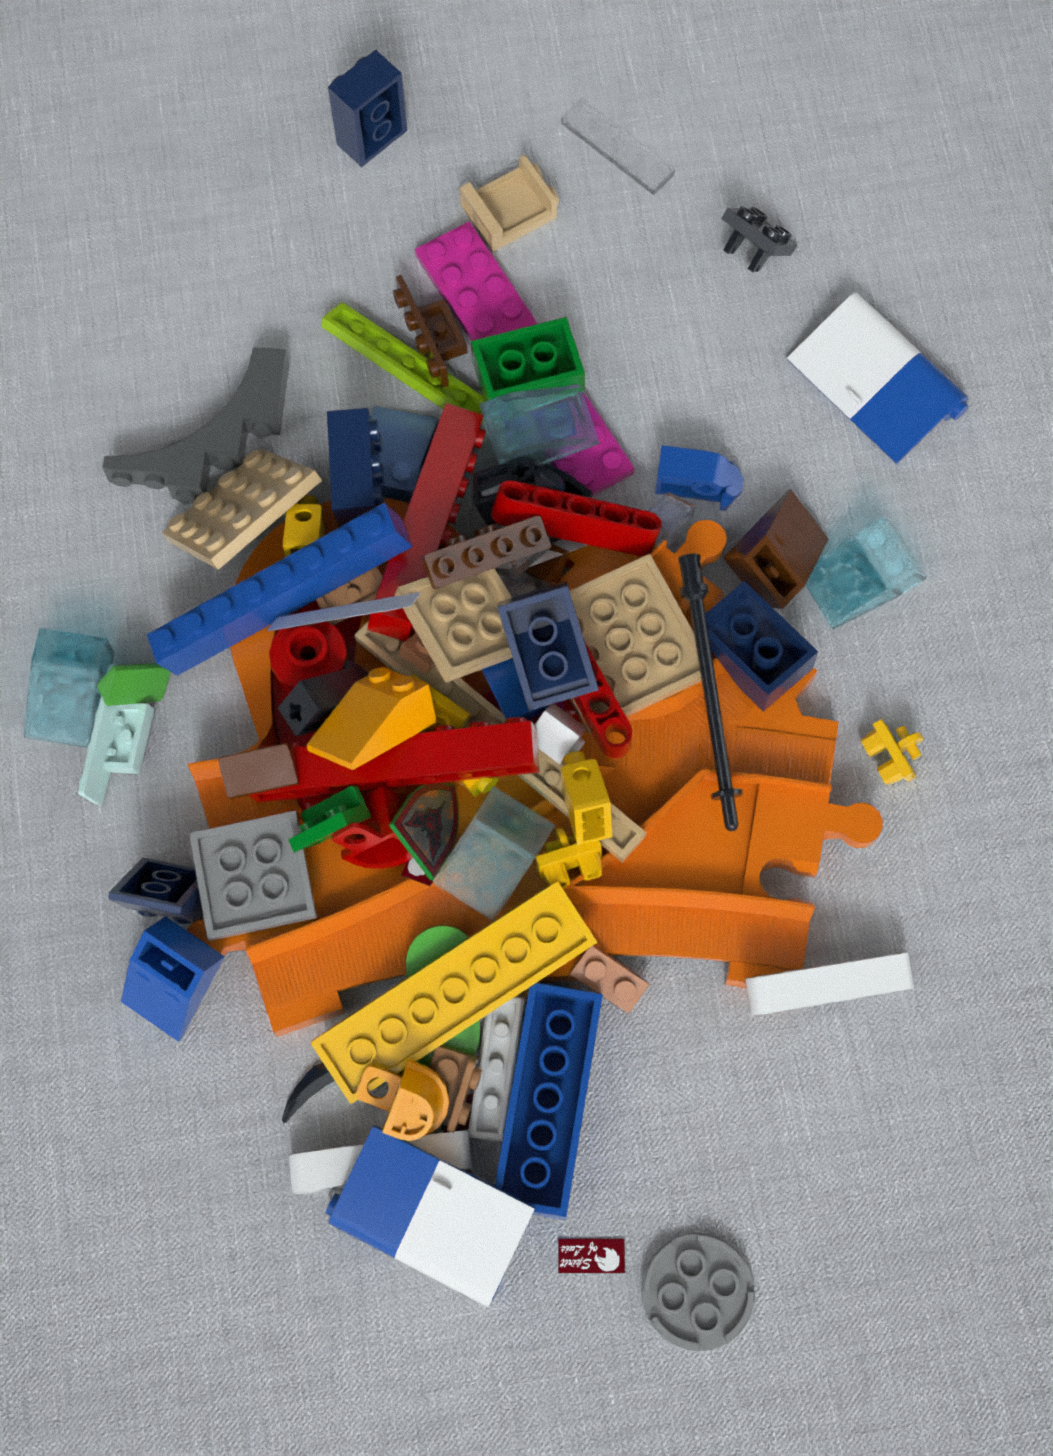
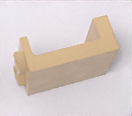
M526 155L519 157V167L477 190H475L470 182L459 187L460 206L492 252L557 218L558 195L552 186L548 187L545 184L539 167L536 163L531 164Z

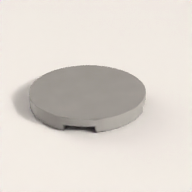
M697 1233L683 1235L667 1242L652 1256L643 1275L641 1294L647 1318L658 1334L677 1347L692 1351H707L721 1347L741 1333L752 1315L755 1291L753 1278L747 1262L738 1250L718 1237Z

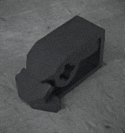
M528 457L518 458L473 473L474 505L487 526L497 524L493 520L491 512L499 486L504 481H517L562 492L565 489V485L559 475L535 459Z
M347 660L344 663L343 670L300 680L278 709L296 737L318 731L354 683L368 676L369 673L354 661Z

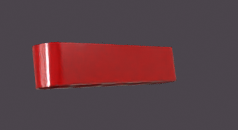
M510 480L500 484L491 512L493 520L505 527L540 516L547 536L637 556H646L652 552L662 527L661 519L653 512Z
M586 644L599 690L574 697L573 700L604 755L609 758H621L631 748L632 727ZM595 702H603L608 706V710L596 713L592 711L590 705ZM612 732H619L625 737V740L622 743L614 744L609 742L606 736Z

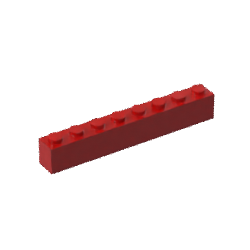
M448 403L445 404L403 520L413 547L389 560L375 600L394 597L398 587L428 577L422 562V556L447 547L445 541L450 539L452 530L447 529L448 523H456L461 506L456 503L457 497L464 499L469 484V479L464 478L466 472L473 473L478 454L473 453L474 448L481 449L486 430L481 428L484 415ZM403 608L371 613L367 627L369 631L404 642L409 639L411 631L415 630Z
M521 717L509 718L505 720L504 724L495 725L485 721L473 722L469 724V728L455 729V727L449 725L437 726L433 728V732H419L354 770L309 752L307 749L308 741L296 742L292 748L295 749L299 784L250 794L249 796L257 803L335 795L353 785H357L360 792L373 791L381 786L392 789L539 773L537 730L532 721H527ZM273 745L261 746V747H259L258 749H260V748H265V747H269V746H273Z

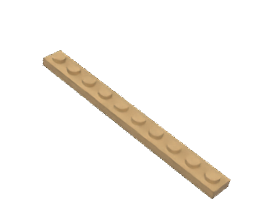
M368 622L355 634L356 641L392 671L410 677L415 674L471 715L465 728H469L470 723L479 721L489 722L491 725L505 723L506 718L504 714L461 678L445 683L436 666L429 673L425 674L400 656L398 653L402 644L405 643L404 641L367 630ZM538 749L540 772L520 774L518 776L569 818L561 783L560 768L564 764L562 762L560 764ZM611 803L612 837L599 841L605 849L623 863L646 837L647 832Z

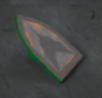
M447 783L428 784L416 788L408 795L389 824L390 828L430 880L435 879L451 853L458 833L459 807L455 786Z

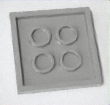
M296 810L189 833L207 939L209 941L317 918L305 850L294 853L288 839L301 833Z

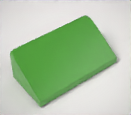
M156 663L113 666L99 681L97 686L106 706L160 702L165 695L171 672Z

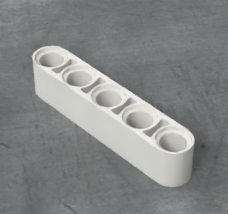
M908 952L745 978L751 1015L768 1014L914 988Z
M468 1131L426 1135L416 1140L407 1141L464 1171L473 1169ZM364 1144L297 1153L288 1156L292 1194H308L343 1189Z

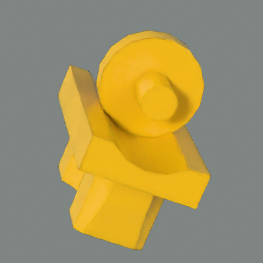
M882 719L873 723L875 729L860 741L871 758L885 749L890 753L892 759L877 767L884 783L890 785L902 779L908 782L915 779L917 776L903 752L908 751L912 760L922 756L916 746L924 739L922 734L916 732L910 735L905 725L895 730L901 739L897 743Z
M563 827L555 829L557 840L545 843L547 853L536 856L538 875L540 879L545 878L548 885L558 881L562 889L570 885V879L566 870L578 866L584 880H591L602 876L600 841L577 846L574 834L566 836Z

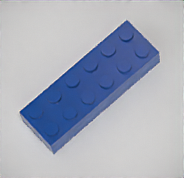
M535 983L529 988L495 1187L536 1207L532 1215L566 1221L603 994Z

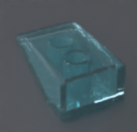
M580 384L510 392L479 404L499 465L523 457L533 458L543 465L600 444Z

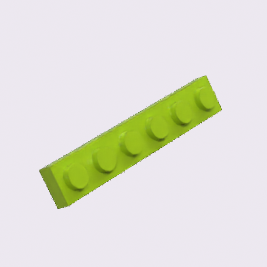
M341 302L322 317L321 327L440 408L444 409L445 404L448 403L484 415L482 424L490 418L482 395L448 372L449 386L442 388L437 377L431 378L426 364L427 358L345 303Z

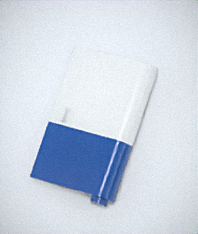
M857 292L850 295L787 357V360L896 465L943 419L945 421L950 418L957 420L969 407L966 404L969 397Z
M373 1125L341 1195L335 1193L326 1209L325 1214L330 1216L328 1224L489 1307L536 1207L405 1140L382 1133V1128Z

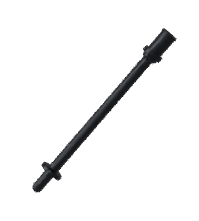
M686 554L678 558L683 582L680 592L681 597L685 598L690 604L719 787L718 791L711 794V800H721L724 825L731 832L737 830L739 826L735 798L742 796L743 792L742 789L733 788L703 604V599L709 593L708 585L703 582L700 554Z

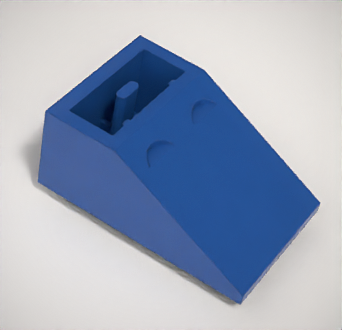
M165 916L144 930L129 960L121 1002L179 1042L185 1034L225 956Z

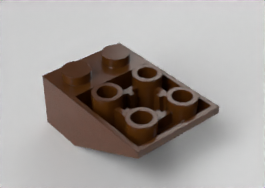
M788 489L723 559L741 582L745 581L772 608L783 609L806 585L829 539L793 491Z

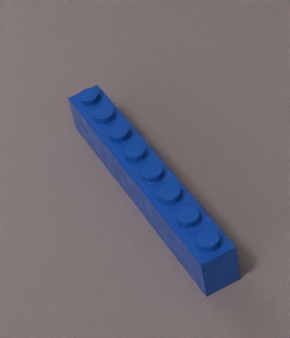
M382 503L148 633L147 637L156 664L178 676L273 624L278 617L297 611L410 549L413 545L402 518L386 503Z

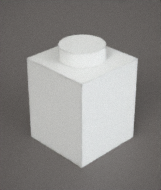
M551 704L534 725L537 730L538 749L559 764L563 761L565 755L570 752L580 751L585 744L581 736L587 728L555 704Z

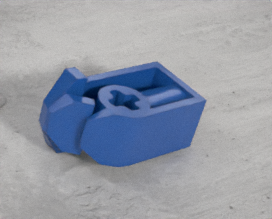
M662 445L655 494L720 502L719 510L726 511L742 493L744 479L738 467L733 462L728 461L725 456L715 452Z

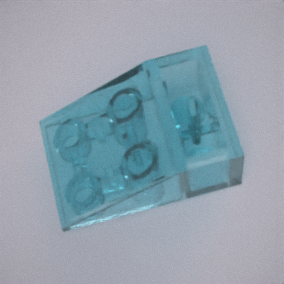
M882 516L820 558L806 583V587L832 629H835L899 597L925 580L927 576L894 524Z
M39 628L31 659L24 738L88 747L95 724V714L101 699V693L97 684L106 675L108 666L113 663L115 651L107 638Z
M493 786L432 883L494 921L539 853L555 825Z

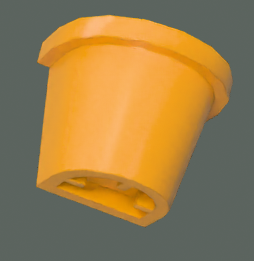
M409 1059L402 1076L377 1066L370 1065L366 1067L356 1092L358 1100L388 1111L382 1126V1133L407 1141L419 1139L439 1128L447 1116L450 1099L447 1085L437 1072ZM380 1077L386 1080L389 1086L387 1094L382 1097H374L369 1093L367 1084L372 1078Z

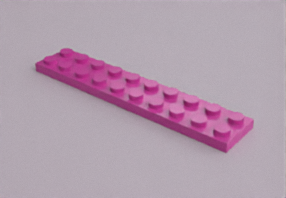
M470 221L414 249L415 257L445 300L470 341L538 324ZM585 393L516 410L519 416L561 403H568L576 436L543 445L540 448L553 467L571 475L591 490L593 496L634 474L635 468Z

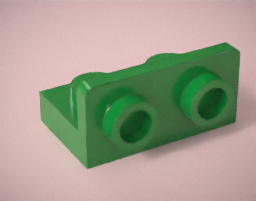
M350 786L301 812V817L304 821V824L299 826L301 833L288 839L295 853L332 838L334 832L351 823H361L371 818L358 786Z

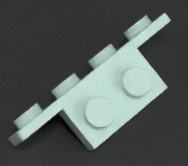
M109 664L107 672H108L113 666H118V665H117V664ZM101 696L99 707L95 714L91 741L87 747L83 774L79 780L78 794L94 804H103L110 772L140 774L155 708L149 704L140 703L106 706Z

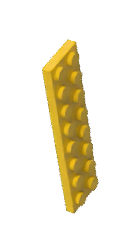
M555 881L311 1040L310 1043L349 1103L352 1104L358 1100L356 1092L366 1067L373 1065L398 1074L405 1069L408 1059L414 1062L418 1061L598 942L559 882ZM380 1077L372 1078L367 1084L368 1091H372L386 1082V1080Z

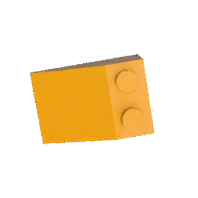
M385 667L373 669L369 672L368 676L354 683L307 743L308 751L351 770L356 769L437 723L429 684L391 671Z

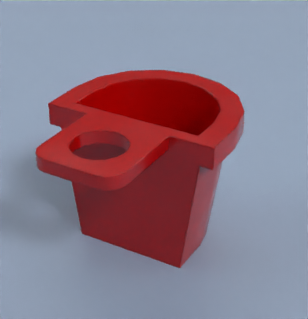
M384 786L362 796L371 818L361 823H351L332 834V841L345 847L341 851V859L356 866L370 869L392 868L404 864L413 858L389 826L402 805L400 796Z

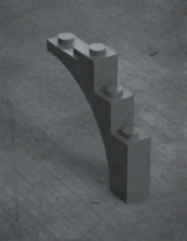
M253 347L248 370L237 392L228 404L208 424L182 441L146 453L126 456H104L102 468L108 481L122 487L139 484L152 489H162L166 486L172 499L186 504L193 503L199 495L207 492L210 466H215L222 470H231L233 467L238 468L243 464L248 433H253L260 437H267L271 434L280 435L289 372L286 350Z

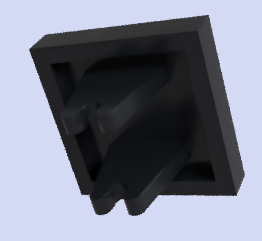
M744 206L740 208H727L721 218L735 229L723 249L724 252L734 254L745 238L759 247L748 267V270L752 273L759 272L770 256H791L798 245L790 239L792 234L779 225L773 227L765 221L767 215L753 206L750 209Z

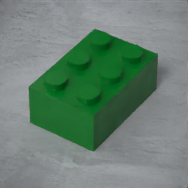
M567 317L471 341L472 363L489 417L584 393L585 371Z

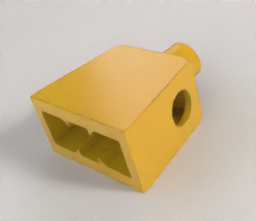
M305 495L298 501V504H294L286 511L283 537L285 557L326 535L323 508L318 504L319 501L315 496Z
M580 751L570 752L564 756V766L560 768L563 797L576 844L578 846L611 838V802L597 760H585L584 753Z

